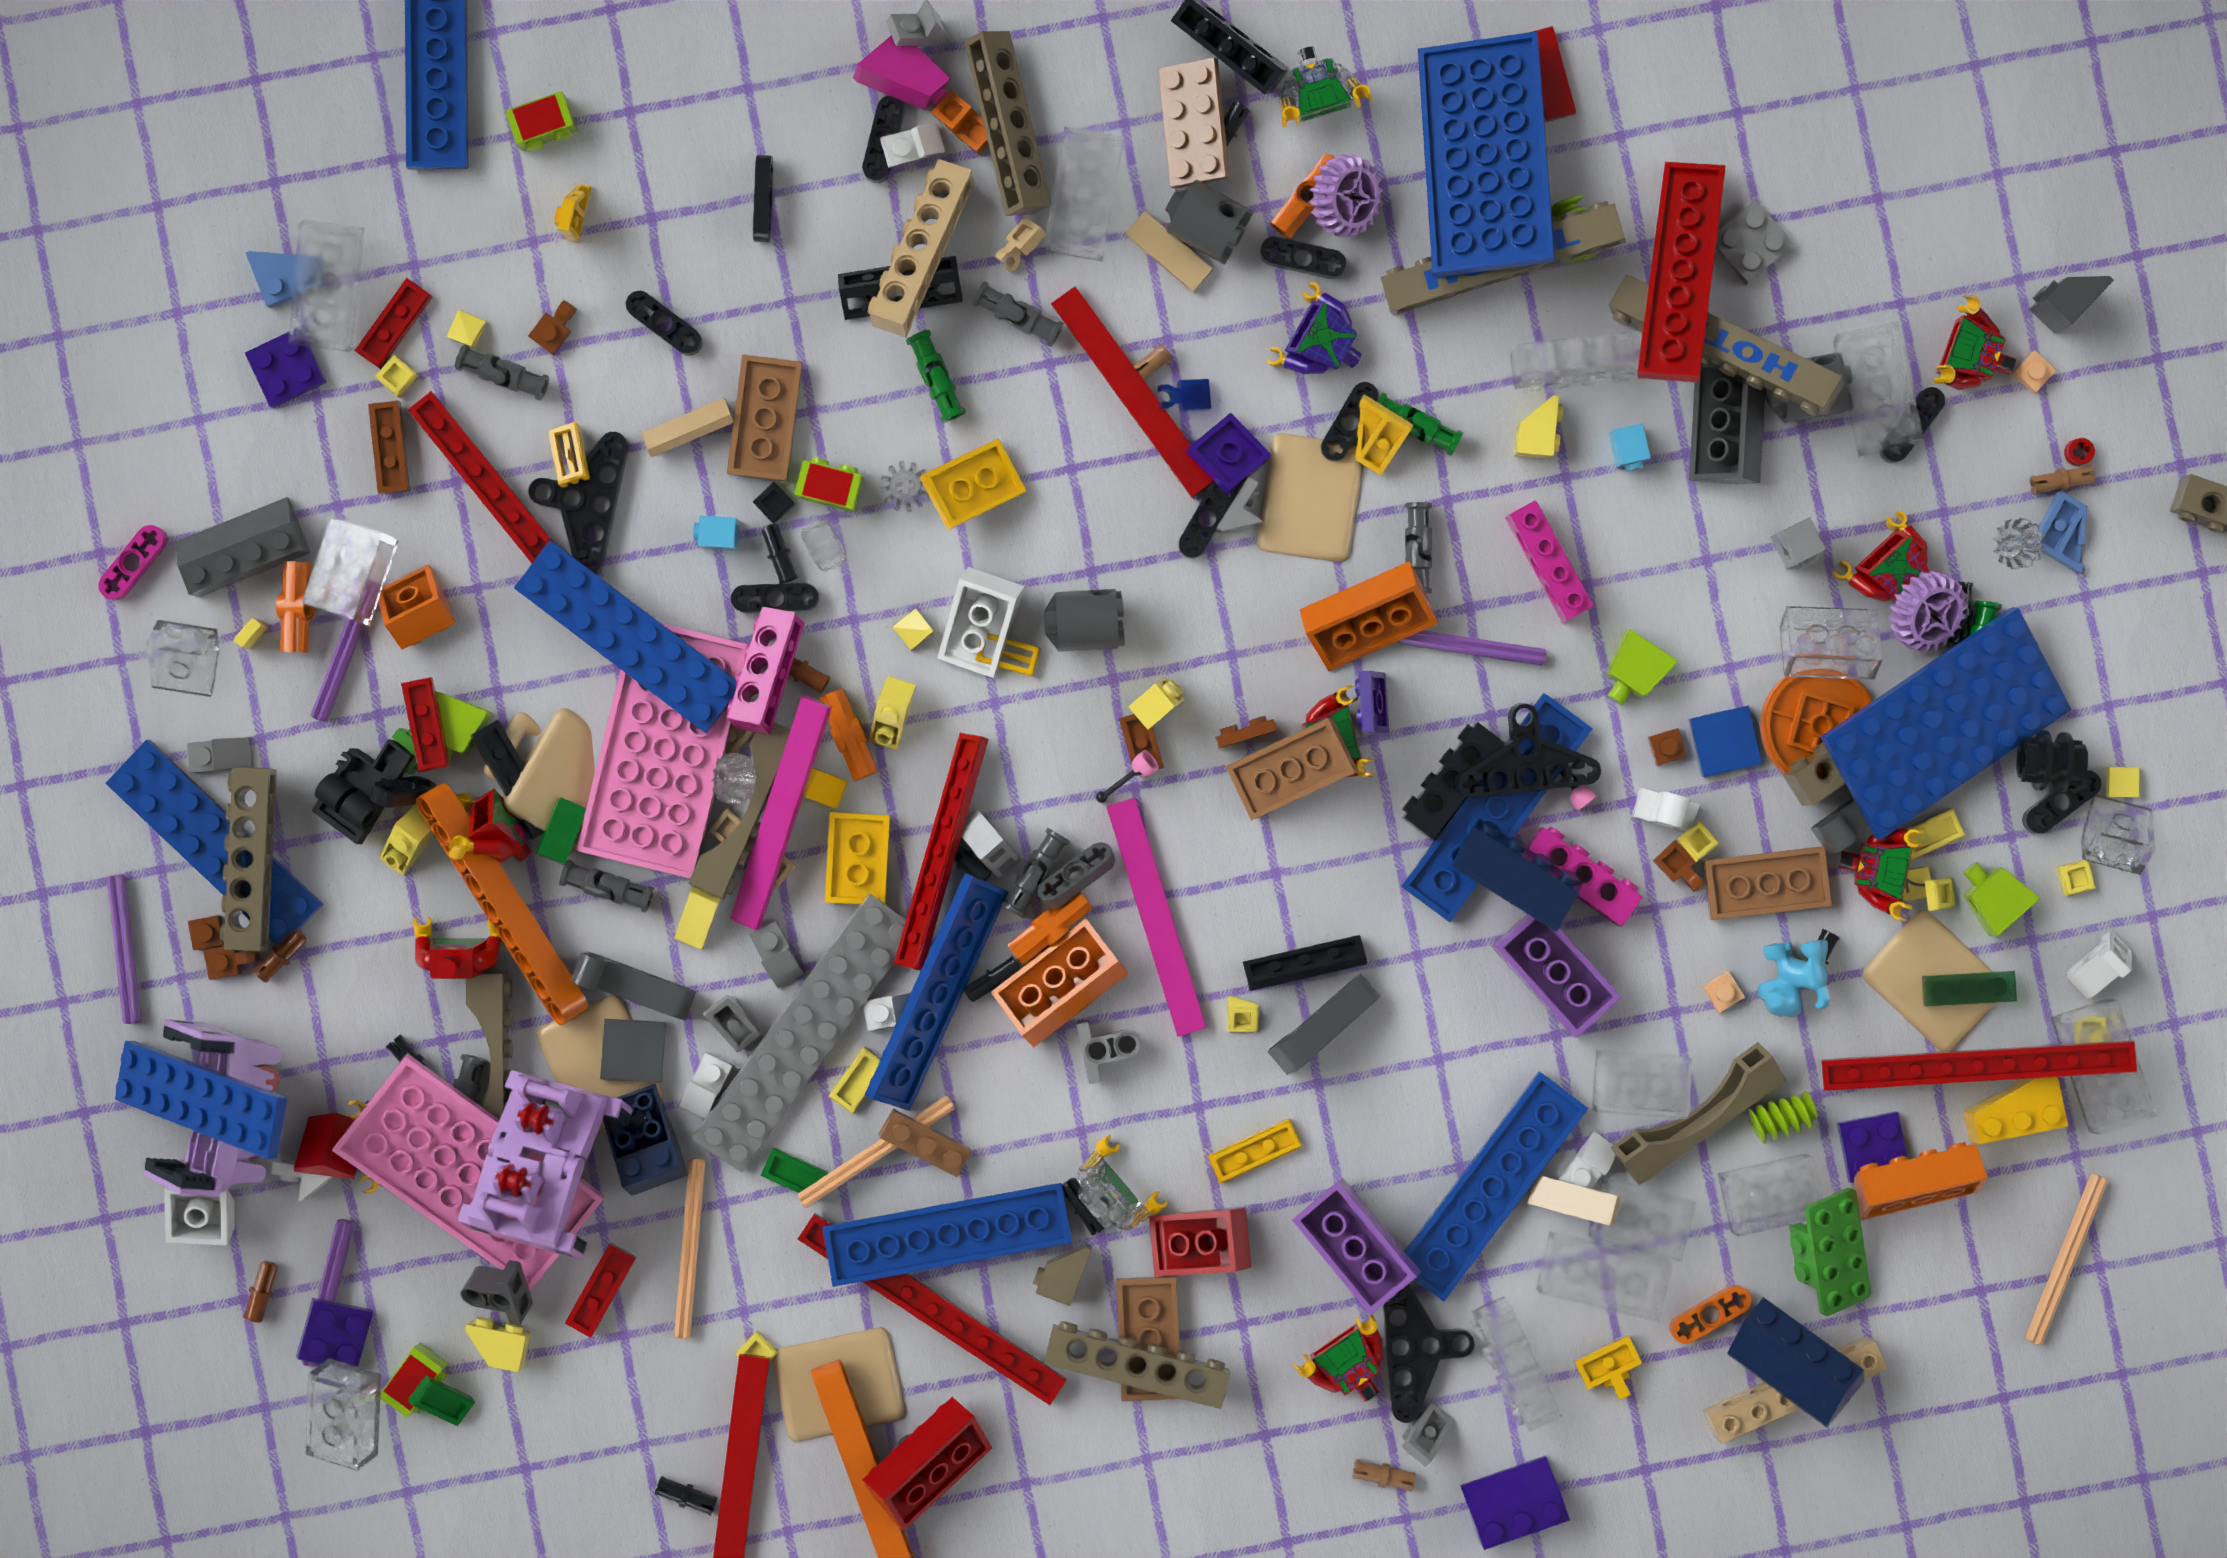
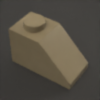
M1084 1244L1047 1261L1045 1268L1039 1267L1033 1284L1038 1286L1036 1294L1070 1306L1092 1246Z

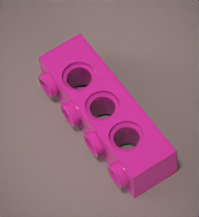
M1535 500L1509 514L1505 519L1561 622L1563 623L1593 607L1594 605L1537 501Z
M762 606L760 615L754 621V634L751 644H748L746 647L745 663L742 671L737 675V688L733 699L730 700L727 707V719L738 729L768 735L771 733L805 624L795 612ZM777 638L773 645L768 646L772 639ZM768 666L764 673L759 674L763 667ZM755 694H759L758 698L755 701L750 702L751 698Z
M1552 826L1548 830L1540 827L1527 845V848L1536 854L1541 853L1549 858L1554 849H1561L1565 854V860L1561 865L1556 866L1561 870L1567 869L1575 874L1578 867H1587L1590 876L1585 883H1582L1577 898L1616 926L1622 927L1643 898L1637 893L1639 888L1625 878L1621 882L1612 876L1614 870L1605 863L1599 861L1595 864L1587 857L1590 853L1576 843L1573 847L1563 841L1565 835ZM1609 883L1614 888V895L1610 900L1606 901L1601 897L1600 889L1604 884Z

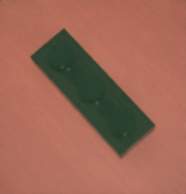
M2015 971L1922 976L1924 1006L2017 1001Z

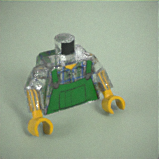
M1314 46L1300 49L1297 51L1301 66L1291 70L1290 77L1283 83L1279 98L1282 126L1287 127L1288 120H1295L1297 126H1299L1301 122L1351 108L1352 97L1356 107L1360 108L1361 98H1368L1370 102L1373 101L1370 88L1367 85H1362L1355 75L1342 64L1335 63L1332 58L1318 61Z
M1108 1135L1096 1143V1151H1093L1078 1169L1077 1176L1080 1183L1078 1197L1104 1228L1107 1229L1114 1225L1116 1228L1129 1231L1148 1219L1150 1214H1158L1167 1206L1168 1202L1166 1201L1163 1205L1158 1204L1155 1197L1161 1192L1156 1191L1145 1201L1144 1205H1141L1142 1203L1104 1160V1157L1115 1153L1120 1148L1119 1143L1111 1148L1109 1147L1108 1139L1111 1135Z

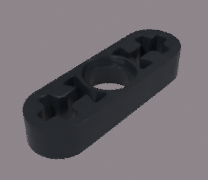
M891 96L883 97L877 105L863 160V173L866 179L872 183L884 182L889 177L891 167L888 168L886 158L883 156L885 155L883 148L876 145L875 138L880 132H887L890 135L899 133L905 115L901 100ZM890 104H895V109L899 111L898 114H892L890 120L891 126L896 125L895 129L888 125H879L880 121L884 124L886 123L887 114L883 109L889 108ZM872 150L882 154L880 165L884 171H878L877 176H873L872 170L868 168L869 165L874 166L877 159L876 154H871Z
M772 155L756 156L753 211L754 242H770L773 190Z
M1280 237L1267 238L1262 243L1260 249L1262 261L1269 266L1327 279L1340 277L1346 267L1345 256L1338 250ZM1272 244H1276L1279 251L1287 253V246L1293 247L1289 256V263L1284 262L1285 255L1277 254L1275 259L1269 258L1270 253L1265 251V249H1270ZM1299 250L1308 251L1312 257L1310 264L1306 266L1298 265L1294 259L1296 252ZM1317 253L1322 254L1320 260L1326 262L1331 257H1335L1336 263L1340 264V268L1336 267L1334 272L1328 271V265L1319 263V270L1314 269Z
M635 291L628 296L626 300L627 311L649 330L683 355L692 356L700 351L702 337L692 326L644 291ZM636 299L638 301L646 299L645 305L654 312L651 317L641 309L637 313L634 312L636 306L633 303ZM667 315L672 318V327L668 331H659L656 327V321L660 316ZM679 324L683 326L679 329L686 337L691 336V334L694 335L692 340L695 342V345L693 347L687 345L685 348H682L684 343L676 335L673 340L669 339L677 332Z
M1361 382L1351 391L1322 441L1321 452L1327 460L1339 461L1347 454L1357 437L1358 425L1354 430H1345L1341 426V418L1346 414H1352L1359 423L1360 412L1354 408H1349L1348 405L1351 403L1355 407L1360 398L1356 392H1363L1365 389L1370 391L1369 397L1377 402L1378 391L1373 384ZM1337 429L1341 435L1351 437L1348 442L1343 438L1339 446L1343 449L1342 453L1336 452L1332 456L1328 453L1330 448L1326 444L1327 442H1335L1339 434H1334L1333 430Z
M1928 387L1917 394L1880 443L1879 454L1884 461L1897 463L1909 454L1945 405V396L1940 389ZM1934 395L1936 397L1933 401L1936 407H1929L1924 414L1918 412L1926 404L1924 396ZM1914 417L1919 421L1920 428L1917 433L1912 434L1906 431L1904 427L1906 418ZM1901 436L1910 440V443L1904 440L1899 445L1900 455L1896 453L1891 456L1889 454L1890 447L1887 446L1888 443L1894 444Z
M1212 482L1179 539V551L1184 557L1195 559L1203 554L1217 526L1234 500L1235 489L1229 493V498L1223 497L1218 506L1224 509L1222 512H1219L1216 507L1205 504L1207 499L1212 503L1217 496L1214 488H1220L1215 482ZM1209 510L1214 513L1216 517L1214 525L1204 527L1199 523L1198 516L1202 511ZM1192 525H1194L1199 531L1209 533L1207 538H1204L1201 534L1197 541L1200 549H1193L1190 553L1186 551L1187 545L1184 543V540H1191L1194 537L1196 531L1190 530Z
M808 583L740 585L731 594L732 605L742 613H760L762 607L758 608V601L748 602V607H743L741 602H737V597H741L743 591H747L749 596H759L757 590H763L761 594L763 607L790 612L810 611L819 602L818 591ZM775 589L780 590L784 596L782 604L777 607L770 606L767 602L768 593ZM787 589H793L792 595H801L803 589H807L808 593L813 595V599L808 600V605L805 606L801 600H792L793 606L788 607L789 594Z
M2087 770L2085 779L2090 778L2092 781L2089 784L2090 791L2082 789L2075 794L2070 789H2067L2065 792L2052 790L2024 812L2022 823L2025 829L2035 834L2049 831L2098 794L2101 789L2099 775ZM2069 785L2071 789H2077L2079 787ZM2060 793L2065 794L2069 798V806L2064 811L2058 810L2054 805V799ZM2049 810L2056 816L2055 818H2053V815L2045 816L2041 820L2042 827L2040 825H2032V822L2035 820L2033 814L2041 815Z
M421 776L377 781L374 783L369 798L377 805L386 808L414 805L418 796L437 785L433 781Z

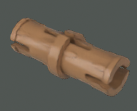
M2091 465L2071 470L2060 468L2054 473L2030 476V486L2035 485V488H2031V492L2033 495L2054 490L2065 492L2070 487L2094 484L2095 474L2090 475V472H2093L2094 469Z
M1356 1459L1354 1464L1356 1467L1353 1468L1352 1474L1353 1479L1378 1483V1486L1385 1488L1387 1485L1410 1492L1413 1491L1414 1485L1412 1483H1415V1472L1390 1468V1465L1387 1463L1377 1465Z

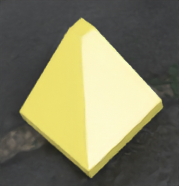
M458 310L447 338L475 349L486 321Z
M917 609L893 626V629L911 651L935 633Z
M1700 820L1677 838L1695 862L1719 844Z
M1228 996V1032H1258L1259 1005L1234 996Z

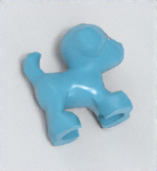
M1813 940L1800 944L1801 952L1809 958L1808 961H1802L1794 957L1791 942L1773 943L1763 946L1765 958L1775 961L1778 966V978L1760 983L1757 989V995L1764 1001L1767 1010L1771 1014L1779 1017L1798 1016L1802 1012L1801 988H1809L1816 991L1818 1000L1815 1007L1817 1009H1825L1829 1006L1830 995L1826 986L1828 972L1825 966L1828 952L1827 940Z

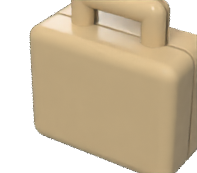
M1279 433L1273 437L1270 448L1272 456L1268 461L1260 519L1263 520V523L1259 525L1257 534V545L1261 550L1333 562H1344L1348 559L1363 464L1355 460L1357 444L1351 445L1343 459L1334 462L1327 460L1322 455L1321 444L1324 439ZM1327 442L1326 446L1330 448L1328 453L1332 456L1336 452L1341 454L1343 451L1339 447L1341 442Z
M563 708L553 715L524 761L525 768L520 773L515 785L512 786L509 796H505L504 793L502 795L505 808L509 813L519 820H526L533 824L536 829L543 831L559 797L587 808L595 775L591 730L579 715L570 709ZM520 712L514 716L505 732L516 749L525 733L537 736L541 734V729L529 715ZM485 764L483 770L485 776L497 783L489 767ZM582 825L571 849L575 852H579L576 851Z
M1926 910L1918 911L1863 970L1864 980L1941 1052L1952 1051L2006 993L2004 981Z
M615 995L608 996L588 1005L586 1011L564 1025H559L552 1021L537 1030V1040L557 1083L613 1098L656 1084L661 1099L664 1101L665 1095L660 1083L600 1079L604 1019L632 1020L622 998ZM603 1120L601 1122L598 1132L605 1129Z
M878 1327L777 1349L778 1353L772 1358L787 1435L793 1441H803L832 1435L812 1379L811 1369L841 1359L866 1427L898 1421L905 1414V1405L890 1334L885 1328Z

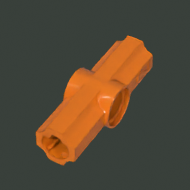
M1326 152L1270 222L1275 231L1283 237L1291 240L1311 215L1315 205L1303 201L1300 193L1315 187L1316 182L1313 177L1320 176L1319 167L1326 166L1327 160L1335 159L1333 155Z
M283 561L282 593L279 594L276 600V613L278 618L281 619L280 651L308 653L309 623L314 618L316 612L315 598L311 595L312 562Z
M842 688L820 697L821 702L832 706L828 718L831 725L830 732L838 751L843 754L853 781L855 782L877 773V766L866 744L868 742L859 718L854 715L845 690Z
M1080 892L1061 907L1055 909L1048 908L1030 923L1031 926L1021 932L1007 946L1024 965L1047 945L1051 946L1070 930L1069 927L1089 913L1093 906Z

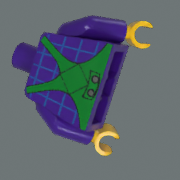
M1310 282L1309 287L1315 290L1316 294L1309 296L1302 292L1303 300L1311 305L1285 349L1289 354L1285 356L1279 348L1272 347L1270 350L1279 353L1280 357L1275 362L1268 359L1266 361L1272 367H1279L1284 364V368L1302 374H1323L1328 369L1337 370L1342 362L1354 368L1360 361L1362 354L1351 347L1357 332L1352 328V320L1346 306L1329 294L1320 293L1319 285L1315 282Z

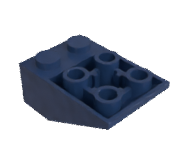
M653 1084L617 1097V1099L623 1100L633 1109L628 1126L605 1120L603 1122L622 1188L633 1196L688 1176L678 1140L657 1085Z

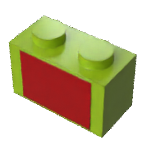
M562 91L505 110L516 145L521 151L534 152L542 149L544 143L553 140L555 142L566 141L572 137L573 133L578 132L569 103Z
M812 457L811 461L803 460L794 495L799 499L855 513L864 480L862 474H858V468L841 464L840 469L828 466L829 461L817 457Z
M419 1343L413 1347L378 1397L406 1418L414 1412L419 1414L422 1410L411 1405L408 1399L426 1375L443 1383L448 1375L444 1370L449 1363L422 1343Z

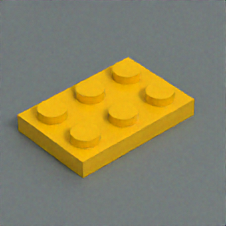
M999 438L919 477L947 530L953 529L1017 498L1027 491Z
M829 813L825 902L861 904L867 894L870 893L886 904L891 815Z

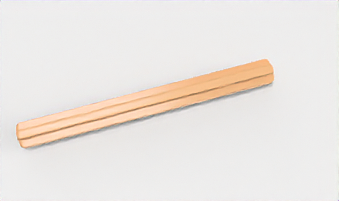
M944 1096L914 1116L913 1119L929 1127L953 1111L955 1107L950 1098ZM883 1139L878 1140L798 1194L800 1202L804 1207L811 1206L896 1149L897 1146Z
M691 1158L688 1166L674 1336L680 1339H687L691 1336L705 1160L701 1158Z
M2091 1174L2027 1331L2026 1339L2038 1345L2044 1342L2108 1183L2104 1177L2096 1174Z

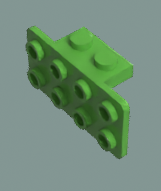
M1848 1187L1809 1204L1805 1208L1807 1225L1799 1221L1789 1225L1790 1246L1793 1250L1795 1264L1794 1273L1798 1281L1816 1289L1819 1311L1824 1316H1830L1863 1301L1871 1294L1857 1192Z

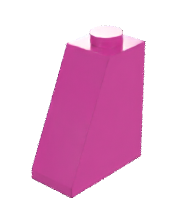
M892 35L857 64L853 79L862 85L923 110L927 109L932 103L938 105L947 96L948 91L946 88L950 81V78L917 46H896Z

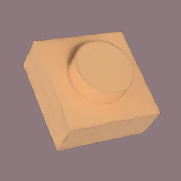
M2034 350L2011 374L2034 394L2057 370Z
M1729 971L1702 986L1718 1013L1745 998Z

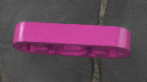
M146 525L136 533L100 578L98 587L104 597L112 600H121L128 595L166 547L168 538L165 531L153 525ZM148 533L153 535L157 533L155 539L158 541L157 544H149L144 550L149 552L148 556L142 551L136 550L137 546L144 548L149 542L148 538H146ZM132 554L138 555L141 560L140 567L135 571H129L126 567V559ZM118 569L130 576L129 580L121 578L117 584L120 588L118 592H109L111 590V586L108 584L109 581H118L122 574L117 573Z

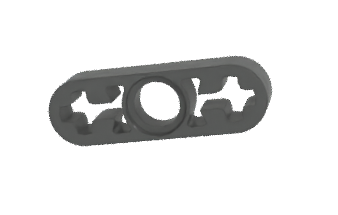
M1103 842L1095 843L1045 879L1038 887V895L1042 904L1049 909L1059 908L1111 870L1115 864V856L1111 847ZM1098 856H1101V857H1103L1104 859H1103V860H1100V859L1097 858V857H1098ZM1075 871L1084 872V875L1079 880L1073 881L1069 879L1070 875ZM1051 891H1053L1054 893H1057V894L1053 896L1052 894H1048V893L1051 892Z

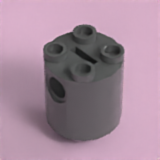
M1196 179L1191 186L1176 190L1165 209L1171 220L1167 233L1225 265L1233 251L1230 245L1235 247L1238 245L1245 232L1240 227L1241 225L1243 227L1247 226L1254 211Z
M1832 353L1805 358L1841 375L1843 378L1844 386L1827 415L1851 411L1853 409L1851 394L1848 393L1847 384L1852 383V373L1849 366H1843L1841 354ZM1765 388L1768 406L1784 423L1823 416L1819 413L1813 416L1804 412L1800 408L1801 405L1792 400L1789 403L1783 402L1773 396V391Z
M1102 589L1055 592L1044 610L1045 635L1058 652L1119 649V646H1125L1123 621L1118 620V617H1124L1121 591Z

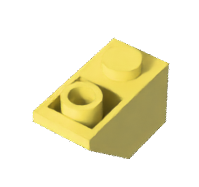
M1553 395L1517 425L1514 456L1550 460L1554 456V452L1559 451L1560 434H1556L1557 422L1561 423L1563 416V405L1558 404L1559 396Z
M887 676L878 697L869 742L895 750L898 749L912 705L916 684Z
M1165 677L1151 686L1128 707L1149 730L1185 699L1181 696L1183 691L1174 680L1168 681Z
M416 804L395 823L379 857L389 868L394 869L402 876L407 873L434 836Z
M476 1317V1321L472 1320L466 1324V1333L488 1366L519 1372L524 1368L531 1332L523 1330L524 1326L506 1323L505 1327L494 1324L493 1319Z

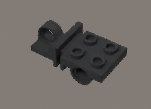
M387 740L376 760L357 748H350L348 752L343 751L341 756L347 759V761L338 760L336 765L339 767L335 773L325 776L316 787L315 797L318 801L313 807L312 812L355 844H363L385 808L372 802L369 798L374 783L403 778L405 770L414 757L406 748L394 740Z

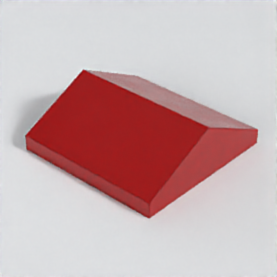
M339 1113L309 1116L293 1168L294 1172L355 1179L357 1168L332 1151L333 1147L355 1119Z

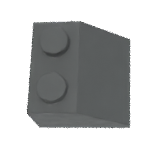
M2111 276L2066 277L2058 283L2053 280L2048 286L2045 285L2034 295L2032 299L2035 303L2029 310L2056 334L2072 325L2114 279Z

